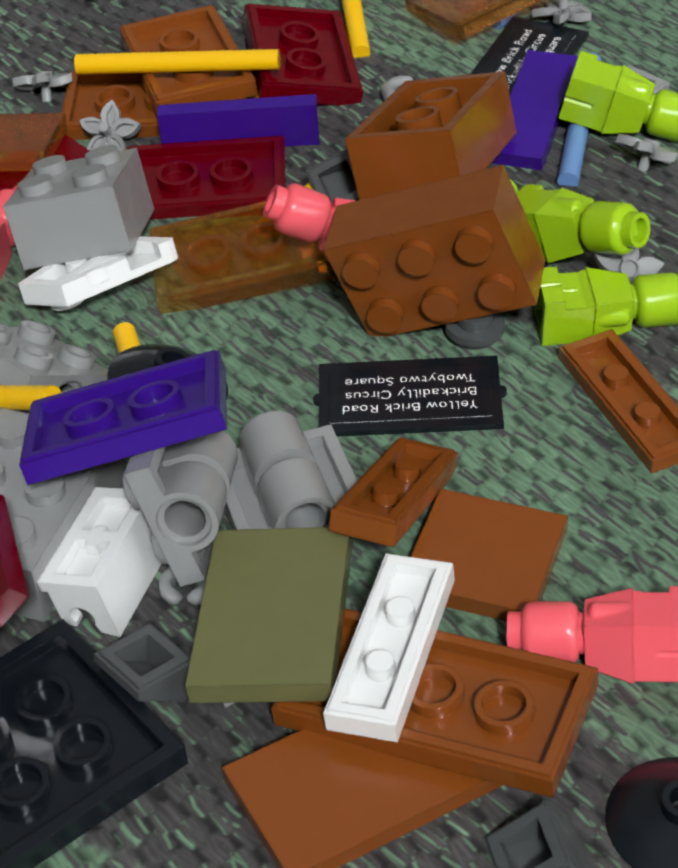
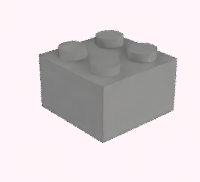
M106 145L90 150L85 154L84 158L66 161L63 155H54L36 161L32 164V169L26 177L17 184V189L3 206L23 270L132 251L155 210L137 148L119 151L116 145Z

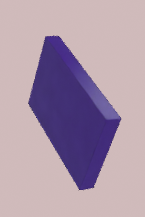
M211 350L32 401L19 462L27 485L227 430L226 369L220 351Z

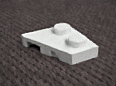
M139 236L132 251L43 266L18 283L25 305L50 306L54 311H63L80 305L87 298L170 264L178 259L173 237Z

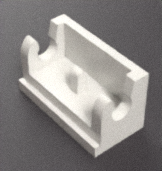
M94 488L37 581L41 591L48 592L61 619H64L69 625L78 626L83 618V614L79 609H83L94 617L95 625L101 633L121 637L162 564L158 560L152 546L151 528L141 509H135L131 506L124 488Z

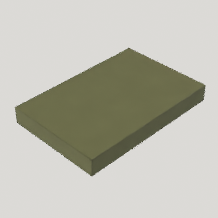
M329 527L218 530L213 542L185 683L189 703L308 702L329 700L338 672L353 547L351 536L331 532Z

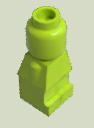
M580 50L558 119L600 131L601 134L639 133L642 124H644L648 134L678 143L677 92L661 89L657 94H653L655 84L625 65L615 66L597 60L598 55Z
M526 184L516 193L544 254L545 261H548V263L580 255L588 251L602 254L627 255L635 248L645 246L649 239L651 227L648 216L643 212H639L630 203L594 202V199L563 187L556 190H543L542 185Z
M557 266L544 267L537 305L533 306L542 346L573 343L611 329L619 336L632 330L633 320L636 325L642 328L678 325V275L671 272L640 274L634 277L630 284L626 273L588 267L578 272L558 273Z

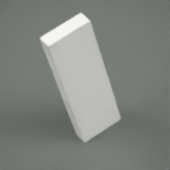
M385 554L323 712L326 730L398 743L455 581L453 563Z

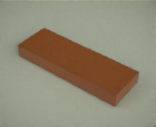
M613 329L559 347L558 359L650 473L678 464V405Z
M398 438L331 508L329 531L395 547L438 495L440 488L443 489L451 479L457 467L458 452H455L453 449L407 438Z

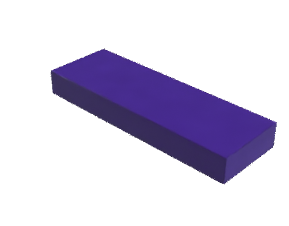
M527 50L510 95L517 133L491 164L535 170L543 169L561 120L558 117L578 56Z
M316 94L158 105L157 118L161 144L280 135L284 136L285 147L320 144Z

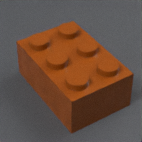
M501 71L408 80L399 86L345 138L359 200L486 169L517 133L506 73Z
M504 165L337 205L323 248L329 263L368 335L383 337L537 305L545 264L544 254Z

